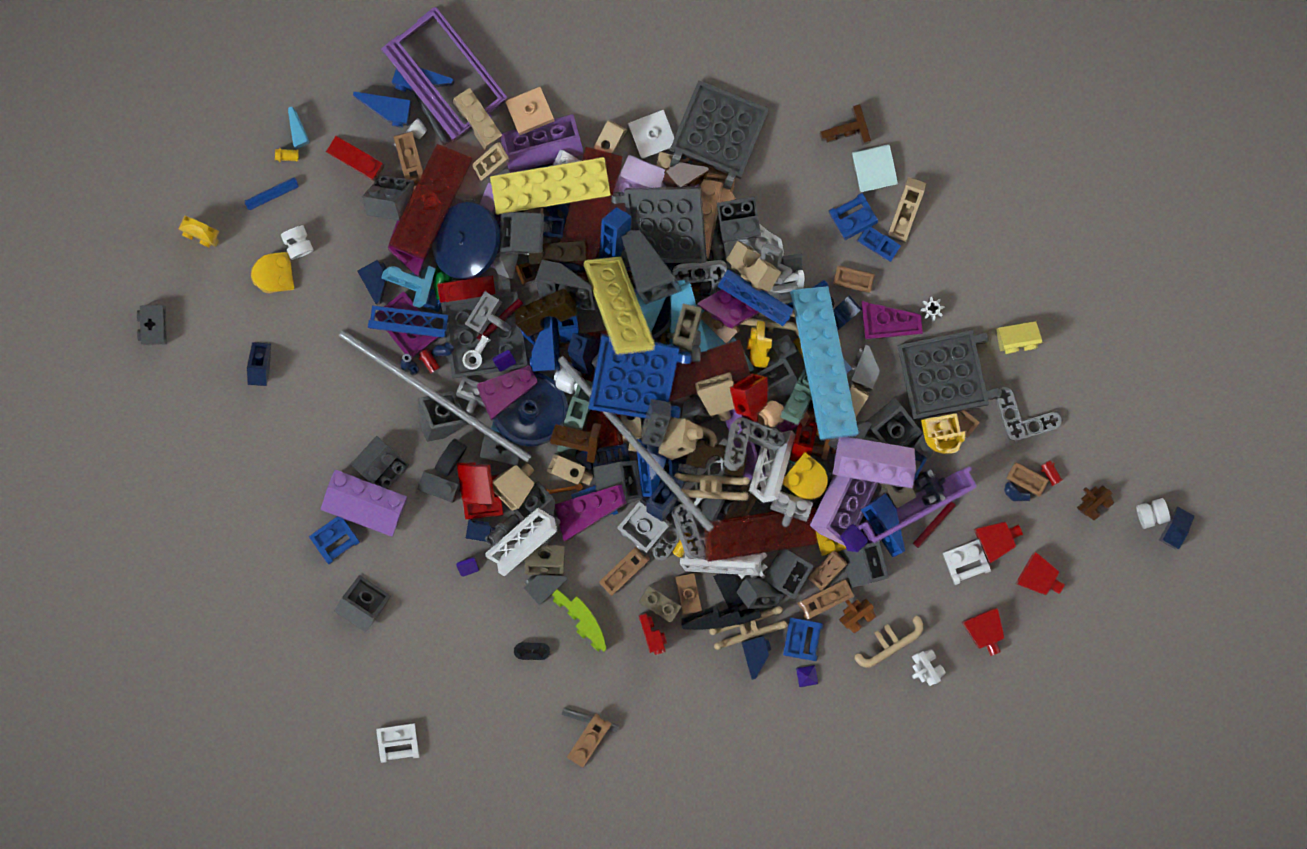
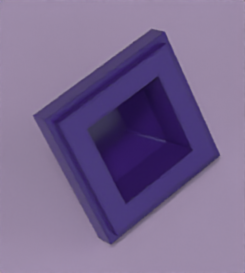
M815 665L796 668L799 687L818 684Z

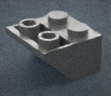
M381 175L362 196L366 214L368 216L399 221L409 210L414 180Z
M755 197L717 203L722 243L761 236Z
M501 213L499 252L510 254L541 253L544 214Z
M786 358L757 373V375L768 377V402L773 400L782 405L789 400L795 389L797 379Z
M378 436L351 463L372 484L386 489L409 466L402 457Z
M637 461L617 462L593 468L596 491L622 485L626 503L642 499Z
M879 541L865 544L859 552L847 551V549L841 551L842 557L848 562L845 570L850 588L889 578Z
M781 546L763 580L784 594L796 599L815 565Z

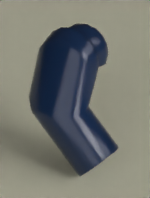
M446 342L444 346L438 345L432 350V355L434 357L450 356L454 346L449 342Z
M404 354L400 363L401 369L409 372L412 376L416 375L419 372L417 364L411 361L412 358L409 354Z
M1013 482L1005 484L1004 492L1012 501H1030V492H1019Z

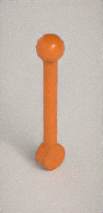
M579 483L571 487L546 490L549 494L570 490L581 491L583 486Z

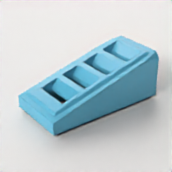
M292 106L289 107L288 114L293 145L295 149L309 144L310 141L296 110Z

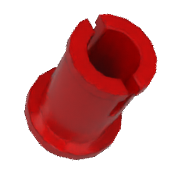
M427 348L418 355L420 356L419 360L422 359L431 374L440 368V365L431 354L432 350L429 351Z
M1049 460L1041 465V471L1045 472L1053 486L1063 479L1054 467L1055 463Z

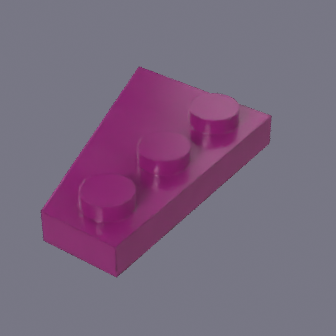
M861 301L865 339L923 334L921 314Z
M529 365L478 383L476 387L490 419L493 420L515 400L536 386L538 382Z

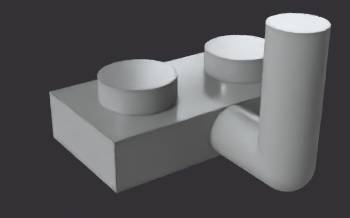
M766 242L762 247L761 259L771 263L782 272L776 281L778 284H782L792 274L793 270L781 264L783 250Z
M484 292L465 325L480 334L484 333L490 322L506 332L511 329L508 323L495 316L502 301L487 292Z
M463 377L456 396L470 401L466 412L473 416L477 404L484 407L485 405L476 387L478 382Z
M780 491L778 500L772 501L770 509L785 514L782 525L787 527L792 517L807 522L813 502Z

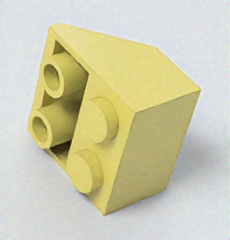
M1036 321L996 329L1000 352L1005 351V354L1016 353L1019 351V348H1024V351L1034 350L1042 343Z

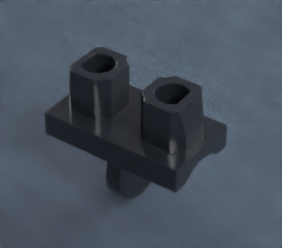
M931 469L924 472L921 471L913 483L918 490L924 488L926 492L922 496L924 505L937 504L946 499L942 486L946 482L945 478L939 479L937 474H933Z

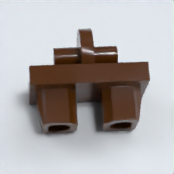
M1103 485L1099 489L1095 486L1091 490L1085 487L1083 489L1085 495L1081 498L1083 503L1077 509L1085 516L1096 520L1101 514L1097 510L1099 505L1102 504L1107 509L1114 504L1111 496L1113 493Z

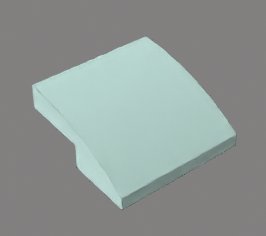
M889 144L852 152L860 192L898 184Z

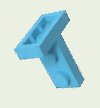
M391 266L383 271L381 278L416 291L413 306L420 308L426 304L435 268L427 266L422 270L419 278L414 273H405L400 268Z

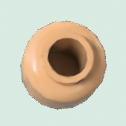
M773 400L769 401L768 405L758 413V423L769 428L782 423L784 419L780 416L784 409L783 405Z

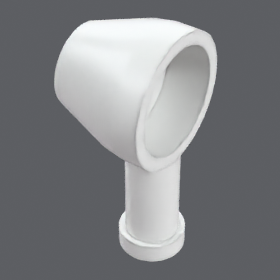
M417 118L406 132L412 131L414 138L420 139L427 129L423 122Z
M482 335L476 348L464 354L463 364L465 367L474 370L481 365L482 357L480 354L487 343L490 342V339ZM476 357V363L471 364L469 359Z

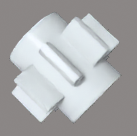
M930 297L929 303L926 301L922 302L925 308H922L920 311L926 313L925 319L930 316L935 321L936 315L942 317L940 309L945 308V306L939 305L941 299L933 301V298ZM931 304H933V307H937L934 314H932V311H928Z

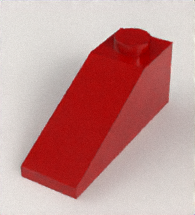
M335 136L326 150V153L374 182L384 168L382 162Z
M493 275L437 284L440 303L482 297L484 292L490 295L496 294Z

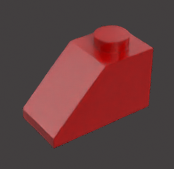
M810 422L805 427L801 423L797 426L789 460L797 462L804 453L811 456L817 431L816 422Z

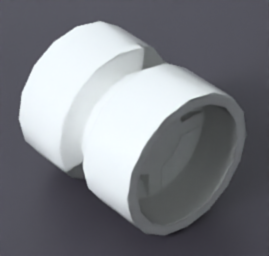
M304 225L294 227L281 234L284 245H288L287 252L291 260L314 251L310 240H306L307 233Z
M1164 498L1153 500L1151 505L1144 503L1136 506L1143 529L1155 526L1156 522L1163 524L1170 521L1169 510Z

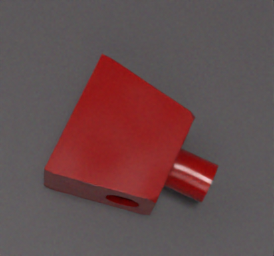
M751 374L731 386L730 392L735 412L739 415L747 416V419L750 421L758 422V413L768 405V377Z
M1006 522L974 529L988 563L995 561L1015 548L1016 544L1013 539L1023 535L1019 524L1008 528Z
M1036 552L1032 553L1015 583L1043 595H1047L1050 589L1060 594L1065 586L1064 583L1056 579L1059 571Z
M997 608L962 621L965 629L979 649L986 646L990 656L1001 652L997 641L1004 639V633Z

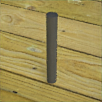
M416 94L415 97L442 145L449 143L437 119Z
M564 708L562 712L564 716L589 723L593 717ZM612 723L608 730L617 732L619 725Z

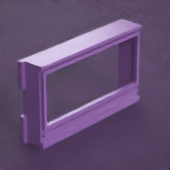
M433 7L419 18L417 23L400 36H396L383 46L381 50L442 125L453 142H455L469 131L472 126L469 122L463 124L403 48L401 43L435 18L498 99L485 108L490 118L492 117L490 113L508 99L440 11Z
M971 467L963 468L945 478L946 482L942 484L945 500L937 504L925 506L922 496L926 492L922 490L916 493V498L896 508L899 525L877 535L868 520L857 526L858 529H862L869 543H875L975 489L977 486L969 473L972 470Z

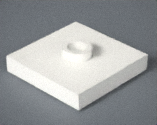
M664 110L628 123L641 159L670 149L674 136Z

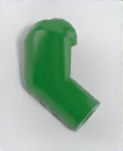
M439 272L433 283L437 300H439L437 284L450 280V276L444 272Z

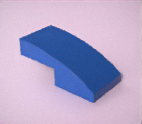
M872 227L864 230L857 239V242L890 262L901 247V245Z

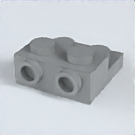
M641 499L617 529L620 530L624 537L632 540L638 549L644 550L647 553L671 523L666 519L660 521L647 513V503Z

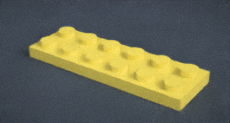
M604 157L490 176L496 215L611 196Z
M621 256L585 260L583 266L616 354L653 350L655 344Z

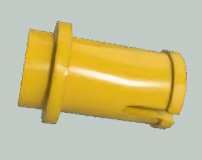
M279 147V149H275V160H279V162H298L299 149L291 150Z
M687 532L684 533L687 537L691 536V534ZM694 538L688 540L687 543L693 542ZM679 540L672 552L677 557L682 558L685 552L681 540Z

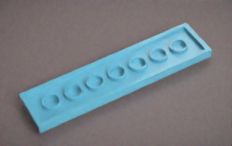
M829 287L792 290L790 294L820 440L857 436L859 432Z

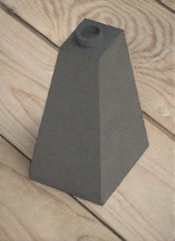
M631 230L622 236L638 294L645 304L682 291L672 273L640 230Z

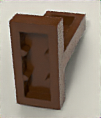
M861 105L852 107L855 122L820 131L821 141L833 142L838 140V136L845 135V137L856 135L855 131H858L862 145L870 143L871 139Z
M594 423L591 432L555 424L550 443L587 451V462L594 463L599 447L601 424Z

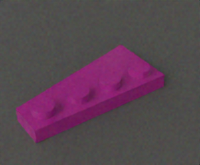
M622 485L555 504L557 517L561 522L560 529L563 541L570 540L576 534L586 530L590 525L597 523L601 518L625 505L626 499Z

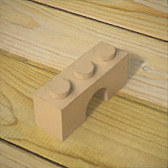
M470 88L453 99L452 103L462 118L468 120L474 130V135L484 150L501 140V132Z
M737 241L726 259L731 264L730 268L737 273H741V277L744 280L752 282L751 286L756 290L761 291L764 289L770 292L782 272L771 263L760 259L761 255L751 246Z

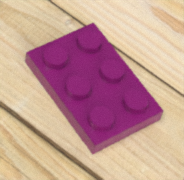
M404 291L384 306L420 311L416 306H413L412 300ZM379 310L375 314V317L381 322L388 318L384 311ZM398 313L392 317L397 324H402L407 320L403 313ZM419 315L411 320L415 326L421 327L426 323L425 319ZM387 331L405 354H409L411 358L438 338Z

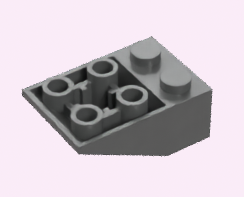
M541 261L536 276L539 299L565 288L576 300L577 307L583 310H595L592 286L561 263Z

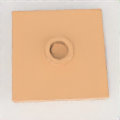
M541 87L505 101L519 136L555 121Z

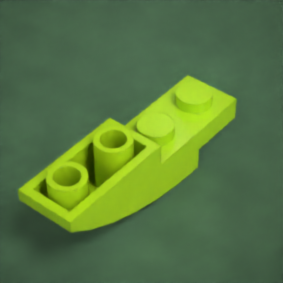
M556 589L552 594L555 597L553 601L559 607L564 605L569 610L567 614L574 620L578 618L580 620L575 626L578 628L576 632L583 639L588 637L592 641L590 645L595 650L605 652L607 647L602 630L589 608L578 596L571 601L560 590Z

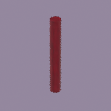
M518 298L498 318L503 321L508 319L516 309L523 305L522 301ZM491 323L484 333L479 334L476 338L480 341L482 335L488 337L498 326Z
M952 501L949 502L912 544L919 548L955 508L956 504Z

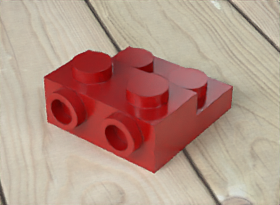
M647 613L639 615L649 652H654L655 655L665 653L664 644H667L665 633H660L659 629L651 630L654 627L651 616L647 617Z

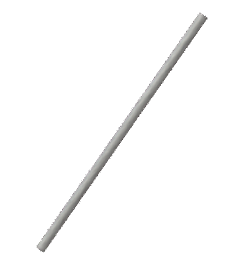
M342 330L339 334V337L526 462H529L531 459V455L346 331Z
M564 356L559 358L558 362L590 397L592 390L590 385ZM603 412L705 529L710 532L714 528L711 522L614 413Z

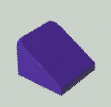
M506 350L492 359L500 372L516 364L510 350Z
M851 524L841 535L847 551L859 552L868 542L866 536L854 524Z
M474 557L456 564L462 577L479 571Z

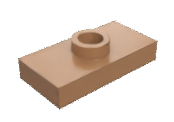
M837 266L833 285L871 293L875 274Z
M704 311L701 320L726 344L740 330L737 326L733 329L727 327L723 322L712 318V314Z
M1014 462L1006 477L1009 481L1038 497L1041 496L1049 481L1017 462Z
M834 550L813 571L808 579L822 591L842 571L848 562Z
M694 573L675 577L683 615L702 611Z

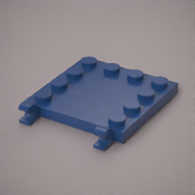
M602 334L588 409L645 418L651 399L669 402L676 362L690 364L691 353L686 351L679 352V346L654 342L653 350L616 354L610 336ZM670 406L671 417L679 418L680 407Z

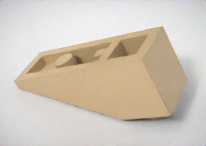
M498 142L477 159L472 166L482 181L501 172L507 166L509 158L501 143Z
M910 177L907 178L888 236L906 242L925 190V182Z

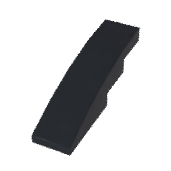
M717 605L682 618L681 624L683 629H717L744 624L762 618L760 608H747L740 611L738 605L719 611Z

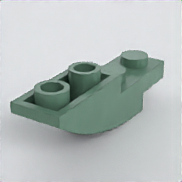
M806 367L780 416L797 425L801 418L803 419L812 401Z
M585 380L592 388L593 382ZM579 385L574 396H572L563 426L585 431L591 410L588 409L590 397ZM558 445L557 451L576 457L578 449Z

